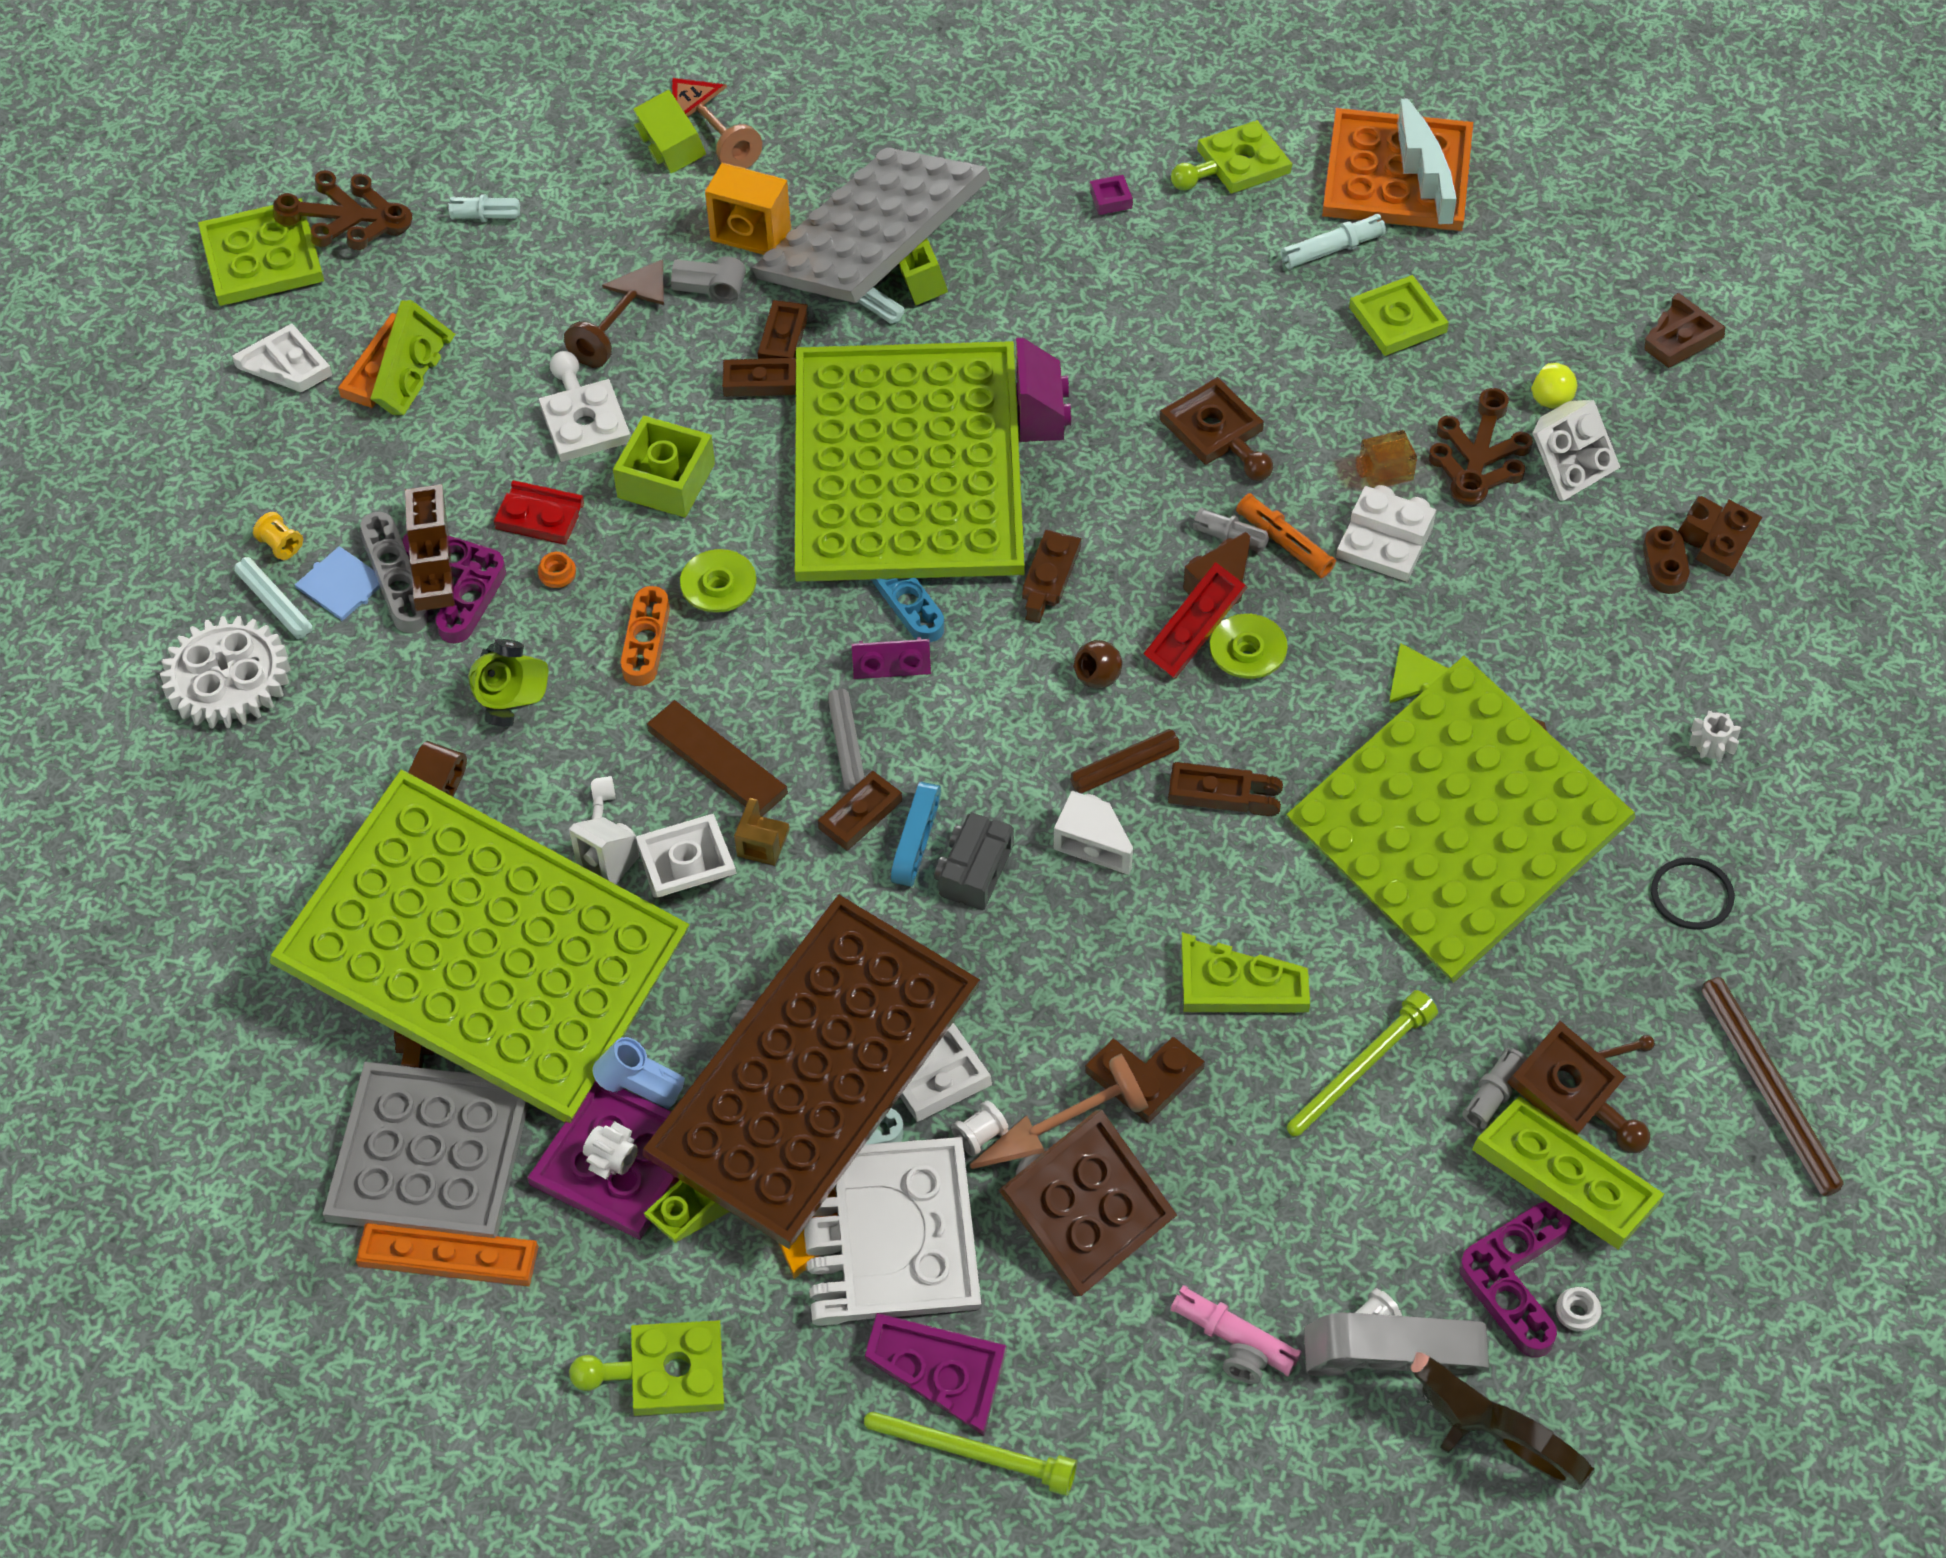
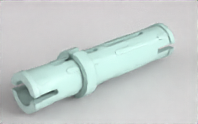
M1374 214L1371 217L1354 223L1349 221L1341 223L1340 228L1281 248L1283 263L1289 261L1285 266L1290 270L1293 267L1346 248L1348 250L1356 249L1359 243L1384 236L1386 234L1384 221L1377 222L1381 219V216Z

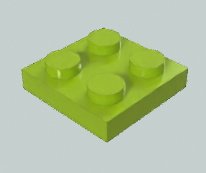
M1413 275L1350 298V310L1384 356L1448 332V320Z

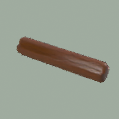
M1167 729L1071 773V783L1078 793H1084L1178 751L1179 739L1172 729Z

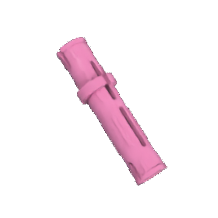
M1182 1286L1179 1291L1180 1296L1177 1295L1170 1311L1176 1312L1205 1329L1204 1334L1211 1338L1217 1335L1231 1344L1241 1343L1255 1347L1266 1355L1268 1365L1284 1373L1285 1376H1290L1293 1371L1292 1367L1297 1364L1301 1356V1350L1289 1346L1229 1312V1306L1220 1302L1217 1305L1188 1289L1187 1286Z

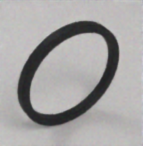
M1679 858L1666 863L1657 871L1651 885L1652 900L1660 914L1671 923L1687 929L1702 930L1720 924L1728 917L1734 905V888L1728 876L1716 865L1698 858ZM1695 865L1703 867L1717 875L1725 885L1728 894L1727 906L1719 916L1709 921L1690 922L1682 920L1671 914L1660 901L1658 895L1659 880L1668 870L1677 866Z

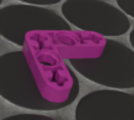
M406 533L402 542L410 560L409 541ZM449 536L450 553L460 552L464 554V557L458 562L451 563L453 577L459 578L454 586L455 606L441 608L436 617V624L442 640L456 644L467 640L473 633L506 575V567L502 554L495 549ZM469 591H478L482 594L479 599L472 602L461 599ZM459 617H460L461 625L455 624V623L457 622V620H458ZM447 624L454 625V626H453L452 628H448V625H447Z
M1547 1201L1538 1203L1469 1246L1464 1251L1459 1266L1460 1275L1464 1282L1517 1349L1524 1355L1536 1358L1545 1356L1552 1350L1557 1336V1329L1553 1320L1514 1271L1559 1244L1568 1233L1571 1217ZM1544 1216L1548 1220L1554 1218L1559 1220L1556 1229L1548 1225L1539 1231L1536 1239L1533 1231L1541 1226ZM1508 1236L1521 1237L1527 1244V1250L1520 1254L1509 1252L1505 1248L1503 1240ZM1474 1259L1479 1263H1484L1485 1261L1489 1263L1487 1274L1482 1269H1477L1476 1271L1471 1269ZM1491 1278L1494 1284L1489 1289H1486ZM1509 1291L1518 1297L1520 1305L1513 1310L1503 1309L1497 1304L1495 1296L1500 1292ZM1528 1311L1530 1313H1528L1525 1323L1521 1317ZM1528 1326L1534 1332L1539 1330L1545 1332L1542 1343L1537 1338L1531 1340L1526 1338L1529 1330Z

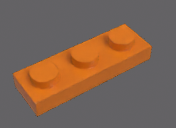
M395 313L390 314L338 387L341 398L373 408L376 404L370 398L395 321Z

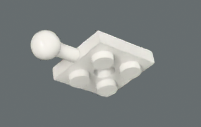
M568 351L556 353L550 361V370L556 378L563 381L566 391L539 398V403L560 462L627 444L631 435L610 380L607 379L580 387L576 377L579 370V362L576 356ZM584 416L594 418V421L588 425L576 423L579 418Z

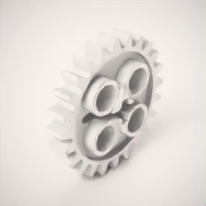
M222 616L218 626H213L209 620H205V630L202 631L194 626L190 627L192 637L187 638L179 635L177 638L181 647H169L168 651L171 658L162 660L165 670L160 673L163 682L162 688L172 709H178L182 719L192 716L193 722L197 726L206 718L211 729L216 726L218 720H223L226 728H230L232 719L238 718L244 725L247 721L246 715L249 713L260 718L259 707L263 705L272 709L274 705L271 696L282 697L284 695L281 685L289 684L287 672L291 671L285 646L281 644L279 635H271L268 625L259 629L255 619H252L244 626L241 616H237L233 624H228L225 616Z

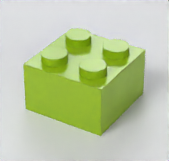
M643 415L613 468L617 498L686 518L715 465L712 435Z

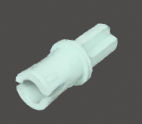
M481 194L480 197H450L449 215L451 219H480L481 222H487L488 219H515L520 216V202L517 198H488L486 194Z

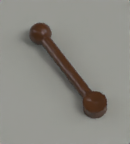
M1643 1035L1636 1042L1602 1050L1598 1053L1604 1058H1609L1639 1049L1650 1051L1654 1048L1655 1041L1652 1036Z

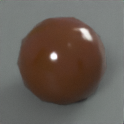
M1093 640L1079 648L1075 655L1073 667L1077 678L1085 686L1103 689L1117 681L1122 671L1123 661L1120 652L1112 643L1103 640Z

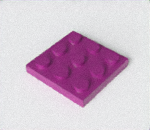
M596 1081L572 1122L568 1123L565 1121L528 1176L530 1186L641 1240L652 1223L644 1216V1212L679 1181L678 1178L643 1157V1148L671 1112L625 1089L617 1092L605 1090ZM615 1121L632 1130L630 1137L634 1139L633 1144L638 1147V1152L632 1166L625 1174L620 1175L617 1173L614 1175L610 1173L608 1178L605 1179L588 1170L590 1163L586 1161L588 1156L583 1154V1148L594 1128L597 1126L604 1128L606 1125L611 1127Z

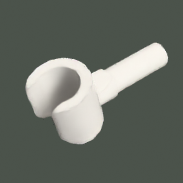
M612 776L596 778L591 782L594 807L592 819L602 817L603 801L616 799Z

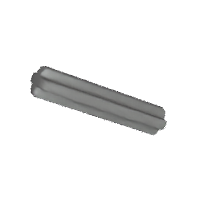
M841 688L839 690H831L828 693V703L844 789L849 792L865 776L849 692Z

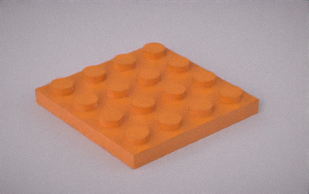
M1336 108L1322 211L1323 217L1363 220L1374 214H1379L1381 219L1377 222L1383 220L1384 223L1455 231L1463 230L1473 122L1423 117L1441 146L1451 171L1457 198L1453 224H1438L1435 199H1421L1418 173H1403L1397 126L1399 114Z

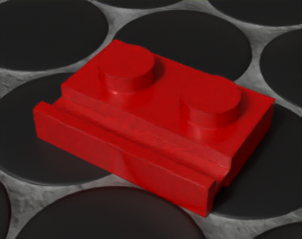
M513 480L511 483L512 488L509 493H506L494 519L495 529L566 545L579 517L578 513L584 506L583 495Z

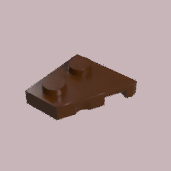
M1677 293L1673 296L1671 307L1667 313L1663 312L1657 321V326L1652 328L1645 338L1644 350L1670 368L1724 339L1726 327L1683 295Z

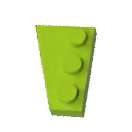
M401 300L370 399L392 415H405L424 385L423 376L429 367L437 365L441 358L439 351L445 343H451L456 334L414 301Z
M1182 932L1183 1012L1309 1013L1310 991L1307 967L1261 954L1256 957L1232 951L1233 946L1219 942L1214 946L1197 941L1196 936Z

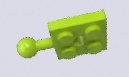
M1256 120L1198 139L1197 151L1206 162L1196 166L1190 163L1176 165L1171 172V181L1177 189L1187 191L1197 184L1198 179L1216 174L1232 194L1291 173L1293 163L1260 122Z
M720 1320L631 1325L632 1361L602 1363L599 1358L593 1355H582L573 1361L569 1369V1377L572 1384L582 1391L594 1390L603 1381L632 1380L634 1416L724 1410ZM682 1359L690 1365V1369L685 1375L674 1377L665 1371V1366L671 1360Z

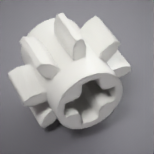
M1708 711L1704 721L1699 718L1694 719L1689 746L1697 747L1700 758L1707 757L1717 759L1720 762L1725 752L1735 754L1739 744L1737 739L1741 727L1733 725L1729 714L1725 715Z
M615 1121L611 1127L606 1125L604 1128L601 1126L594 1128L583 1148V1154L588 1156L586 1161L590 1163L588 1170L605 1179L608 1178L610 1173L614 1175L617 1173L620 1175L625 1174L632 1166L638 1152V1147L633 1144L634 1139L630 1137L632 1130Z

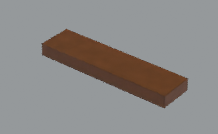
M676 700L672 701L647 723L649 733L744 807H746L749 798L757 799L760 816L763 817L788 794L787 786Z

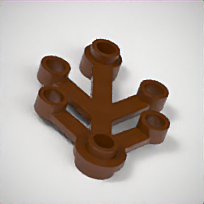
M328 170L316 173L315 189L321 194H326L337 205L300 202L291 193L279 195L273 203V218L277 223L284 226L297 224L302 216L336 219L329 224L316 223L311 227V242L318 247L330 245L332 239L347 231V245L353 250H363L367 247L368 242L384 232L393 236L403 234L411 226L413 218L412 212L407 206L396 202L389 203L372 189V180L369 176L355 174L350 180L351 193L356 197L363 198L373 208L361 207L336 185L335 174ZM361 221L373 222L365 228L355 226Z
M1488 388L1482 391L1479 396L1477 409L1482 418L1474 444L1460 428V422L1457 418L1443 416L1438 420V436L1442 439L1450 440L1469 464L1467 470H1464L1452 457L1451 447L1445 443H1435L1431 446L1429 462L1436 467H1442L1452 479L1451 495L1461 504L1477 505L1486 499L1488 489L1503 482L1516 484L1524 478L1525 465L1517 459L1507 460L1503 467L1482 475L1484 466L1512 454L1526 456L1532 448L1533 439L1526 432H1516L1510 439L1489 447L1496 421L1504 417L1507 412L1509 398L1501 389ZM1444 426H1451L1454 429L1448 430ZM1517 442H1523V443H1525L1526 445H1525V446H1520V445H1517L1516 443H1517ZM1436 453H1442V454H1444V455H1446V456H1444V457H1439V456H1437V455H1435V454H1436ZM1514 469L1519 473H1511L1508 470Z

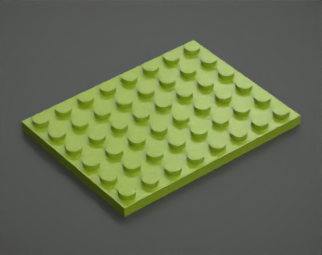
M1014 341L796 347L795 582L1025 575Z
M401 769L272 952L270 964L555 1118L571 1123L596 1082L593 1075V1065L616 1040L624 1037L687 933L690 924Z

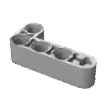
M1342 1312L1327 1314L1304 1327L1306 1373L1312 1376H1323L1325 1374L1327 1376L1341 1375L1354 1368L1412 1371L1410 1367L1416 1352H1421L1431 1357L1453 1374H1479L1490 1370L1487 1328L1483 1322Z

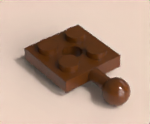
M1218 377L1160 410V421L1205 465L1232 451L1244 462V472L1251 480L1263 481L1271 475L1273 471L1271 457L1264 452H1254L1245 443L1263 431L1264 421ZM1207 417L1217 418L1220 422L1217 424H1207L1203 419Z
M1559 1021L1507 1081L1510 1086L1536 1108L1576 1135L1581 1132L1595 1115L1616 1132V1142L1622 1150L1628 1153H1640L1650 1143V1131L1643 1122L1635 1119L1626 1120L1606 1102L1626 1076L1562 1021ZM1558 1071H1566L1571 1074L1575 1080V1088H1568L1562 1085L1557 1076Z

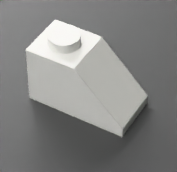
M1071 791L1054 827V850L1129 875L1132 869L1133 846L1110 803L1102 801L1095 795H1084Z
M601 817L574 823L569 828L576 863L614 884L619 882L640 857L636 835L628 826L622 823L615 824Z

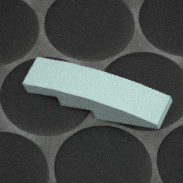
M1401 99L1397 126L1403 173H1418L1421 199H1435L1438 224H1453L1457 198L1451 171L1441 146L1427 122L1409 99Z

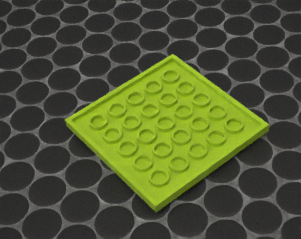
M1465 655L1286 814L1288 819L1453 983L1636 818L1635 812Z

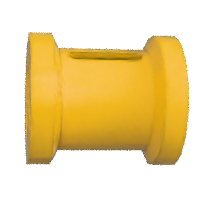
M277 512L264 514L253 527L254 538L260 543H267L272 548L273 555L278 559L288 560L303 545L302 534L289 529Z

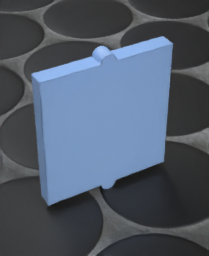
M340 546L320 563L315 562L313 564L314 568L294 584L297 590L341 621L347 618L361 604H367L369 602L368 598L380 588L374 570Z

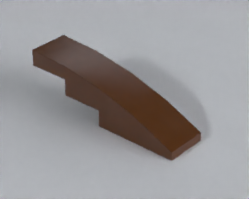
M443 485L405 489L406 531L409 541L416 611L455 606Z

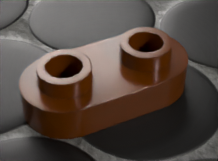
M1661 525L1651 528L1646 533L1643 543V552L1650 584L1657 591L1665 594L1678 593L1686 587L1690 574L1683 537L1676 529L1669 526Z

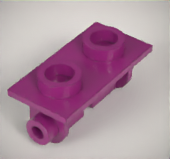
M917 637V640L863 643V640H861L859 643L851 644L854 679L931 674L929 639Z

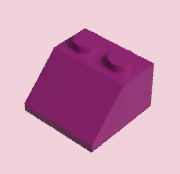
M1016 338V392L1020 442L1064 440V426H1071L1070 403H1063V398H1069L1068 376H1061L1060 360L1025 338Z

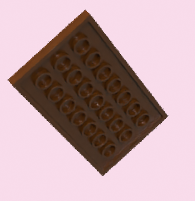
M838 894L643 1148V1157L790 1249L979 988L980 979Z

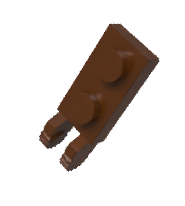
M1175 762L1172 765L1168 803L1247 813L1250 811L1254 815L1272 817L1279 814L1281 804L1278 799L1270 796L1281 793L1283 781L1277 778V776L1255 774L1251 770Z

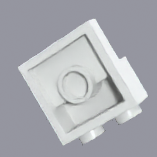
M1378 485L1375 488L1365 486L1352 511L1351 522L1338 546L1336 558L1408 582L1433 529L1436 509L1431 508L1426 500L1419 497L1407 500L1395 496L1394 492L1387 486Z

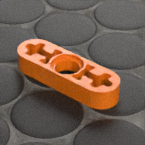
M647 586L640 589L635 594L621 656L623 678L633 686H644L651 683L658 671L670 607L667 593L657 586ZM650 602H657L653 606L652 617H648L646 607L650 605ZM644 630H649L656 634L648 642H641L635 639V636ZM638 654L643 655L645 665L641 666L640 671H635L633 668L637 667Z

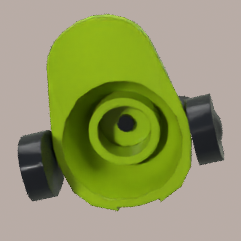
M496 639L487 649L482 650L480 658L472 664L468 674L472 694L479 703L485 706L484 719L491 725L500 727L513 726L515 715L508 708L537 703L544 697L549 673L548 664L541 659L523 655L524 645L515 640Z

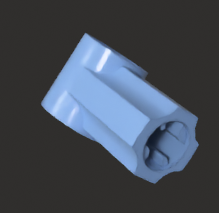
M621 1037L616 1040L593 1065L594 1078L605 1090L617 1092L626 1088L666 1109H669L676 1102L679 1093L683 1089L685 1077L647 1058L642 1045L629 1037Z

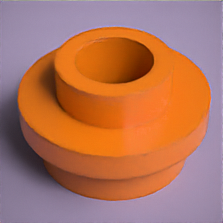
M551 552L542 558L538 566V576L540 581L548 587H564L574 580L576 566L574 561L565 553Z

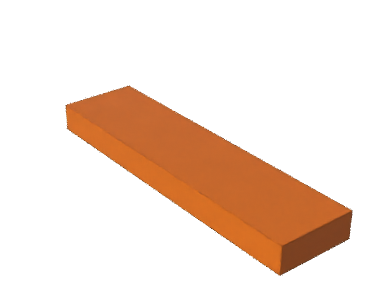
M367 1223L362 1234L356 1263L358 1267L530 1287L539 1246L537 1241L499 1236L489 1238Z

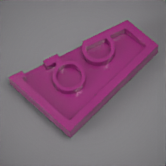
M877 1313L865 1352L866 1361L983 1436L985 1435L1007 1346Z

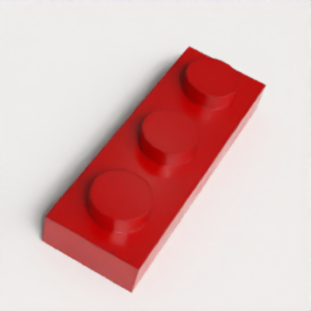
M1215 562L1143 654L1176 679L1248 587Z

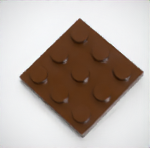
M1103 1110L1094 1111L999 1189L1001 1195L1075 1297L1085 1294L1177 1216Z

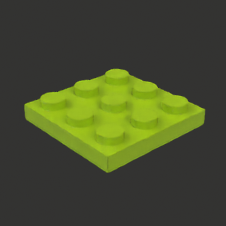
M273 205L198 222L219 306L324 282L316 248L311 242V230L307 216H302L301 220L295 225L284 226L274 220Z

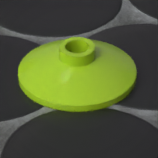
M713 549L696 555L684 566L680 576V588L685 599L692 606L713 613L730 611L743 605L754 593L757 583L756 572L752 563L742 554L727 549Z
M1245 613L1230 616L1219 623L1210 637V653L1214 662L1226 673L1239 678L1256 679L1270 675L1283 664L1287 655L1288 643L1283 630L1274 621L1257 614ZM1249 651V652H1252L1253 654H1245V653H1243V652Z

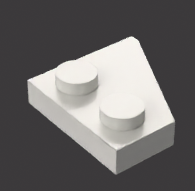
M292 323L232 356L234 364L238 369L299 392H303L332 376L330 365Z
M952 1023L900 1095V1098L915 1120L919 1122L992 1086L991 1075L958 1028Z

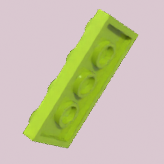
M1520 1096L1476 1139L1472 1148L1474 1152L1504 1171L1617 1250L1626 1243L1659 1206L1664 1196L1663 1192Z

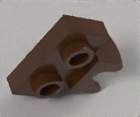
M1698 496L1678 532L1682 535L1684 542L1697 548L1701 547L1695 558L1697 561L1730 577L1762 517L1730 499L1722 507L1703 496Z

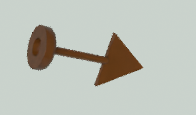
M663 259L602 284L603 289L625 294V296L599 326L590 322L579 321L573 323L564 333L566 349L576 356L579 363L592 368L604 366L612 354V345L605 331L634 298L664 305Z

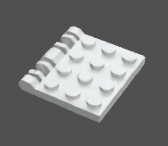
M962 1137L864 1145L835 1185L836 1197L826 1198L814 1214L815 1218H811L804 1228L806 1253L808 1255H829L841 1251V1255L811 1258L807 1261L808 1271L811 1274H830L843 1270L844 1281L819 1283L809 1288L810 1298L818 1300L811 1304L812 1323L819 1326L836 1325L852 1320L875 1319L877 1313L899 1317L980 1310L981 1297ZM836 1212L838 1213V1216H829Z

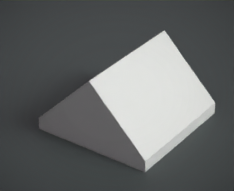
M714 814L636 836V842L653 897L658 898L736 874L734 863Z

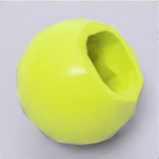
M1548 363L1535 378L1531 390L1533 398L1541 406L1556 409L1564 403L1573 400L1578 384L1575 374L1568 366L1560 363Z

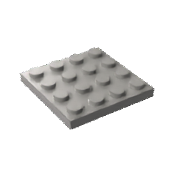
M364 1062L323 1211L325 1221L364 1227L365 1224L370 1223L495 1238L498 1236L529 1103L476 1074Z

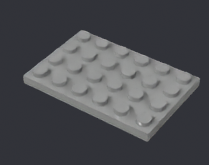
M886 147L879 151L869 164L858 170L854 177L842 188L834 191L832 196L822 206L813 210L804 222L791 230L776 248L767 251L763 258L752 267L757 279L856 303L991 179L988 169L985 166L968 162L954 161Z

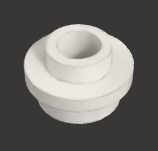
M1574 1287L1565 1290L1559 1296L1555 1309L1559 1321L1565 1327L1574 1331H1587L1593 1328L1601 1316V1305L1598 1298L1592 1291L1584 1287ZM1580 1306L1585 1310L1586 1314L1583 1316L1576 1315L1571 1312L1570 1307Z

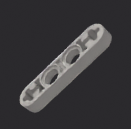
M372 512L366 515L360 523L362 542L378 579L391 618L396 628L401 632H419L427 625L428 613L427 610L416 611L410 560L398 529L390 515L383 512ZM380 528V531L384 532V540L379 541L375 529ZM387 553H392L399 557L392 563H384L379 560L380 556ZM396 581H404L410 585L403 591H395L389 587ZM410 603V609L415 616L409 617L405 613V604Z

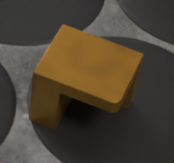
M749 798L734 834L737 856L775 866L789 833V824L760 816L758 800Z

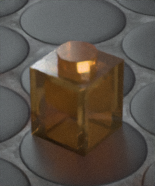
M1395 431L1363 439L1361 441L1360 455L1356 457V468L1359 476L1366 478L1371 488H1375L1378 485L1388 487L1414 480L1417 455L1405 431Z

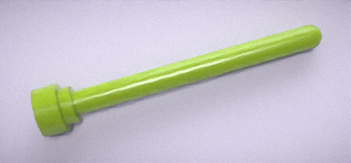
M1414 990L1402 1002V1008L1399 1010L1400 1016L1287 1124L1288 1133L1294 1137L1300 1136L1411 1028L1417 1029L1419 1026H1427L1438 1015L1437 1006L1432 999L1425 993Z
M869 1412L864 1417V1425L870 1430L1042 1479V1484L1049 1486V1491L1068 1496L1075 1478L1077 1460L1058 1455L1057 1459L1049 1457L1045 1461L877 1412Z

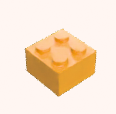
M726 163L720 164L705 190L710 240L764 255L767 251L776 248L791 231L787 180Z

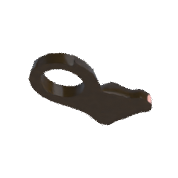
M1416 1352L1410 1369L1414 1376L1422 1383L1423 1398L1452 1425L1440 1448L1449 1453L1464 1435L1471 1431L1483 1430L1490 1433L1520 1459L1556 1482L1575 1490H1581L1595 1472V1468L1574 1448L1554 1435L1553 1431L1520 1412L1489 1400L1436 1360L1421 1352Z

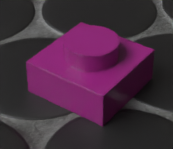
M1124 174L1090 181V193L1099 215L1133 209V198Z

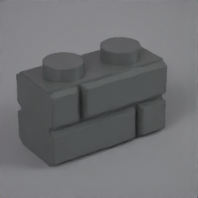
M972 812L968 813L963 826L956 824L952 831L949 847L952 850L948 858L941 856L937 863L934 879L939 880V895L958 903L963 902L967 906L985 910L1014 846V828L1010 824L998 820L991 821L988 817Z

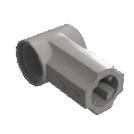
M730 256L718 258L715 264L677 259L674 260L672 266L671 287L672 290L708 294L717 303L733 304L739 298L746 268L740 260Z

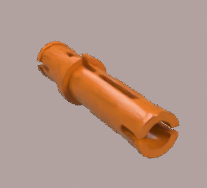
M1251 493L1245 495L1238 503L1236 512L1239 515H1242L1257 528L1265 530L1269 538L1310 568L1318 577L1324 578L1334 568L1336 559L1328 555L1309 538L1287 523L1285 515L1278 510L1272 511Z

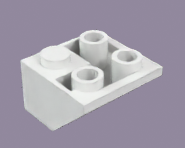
M1594 400L1568 401L1540 417L1532 434L1560 501L1566 500L1621 468Z

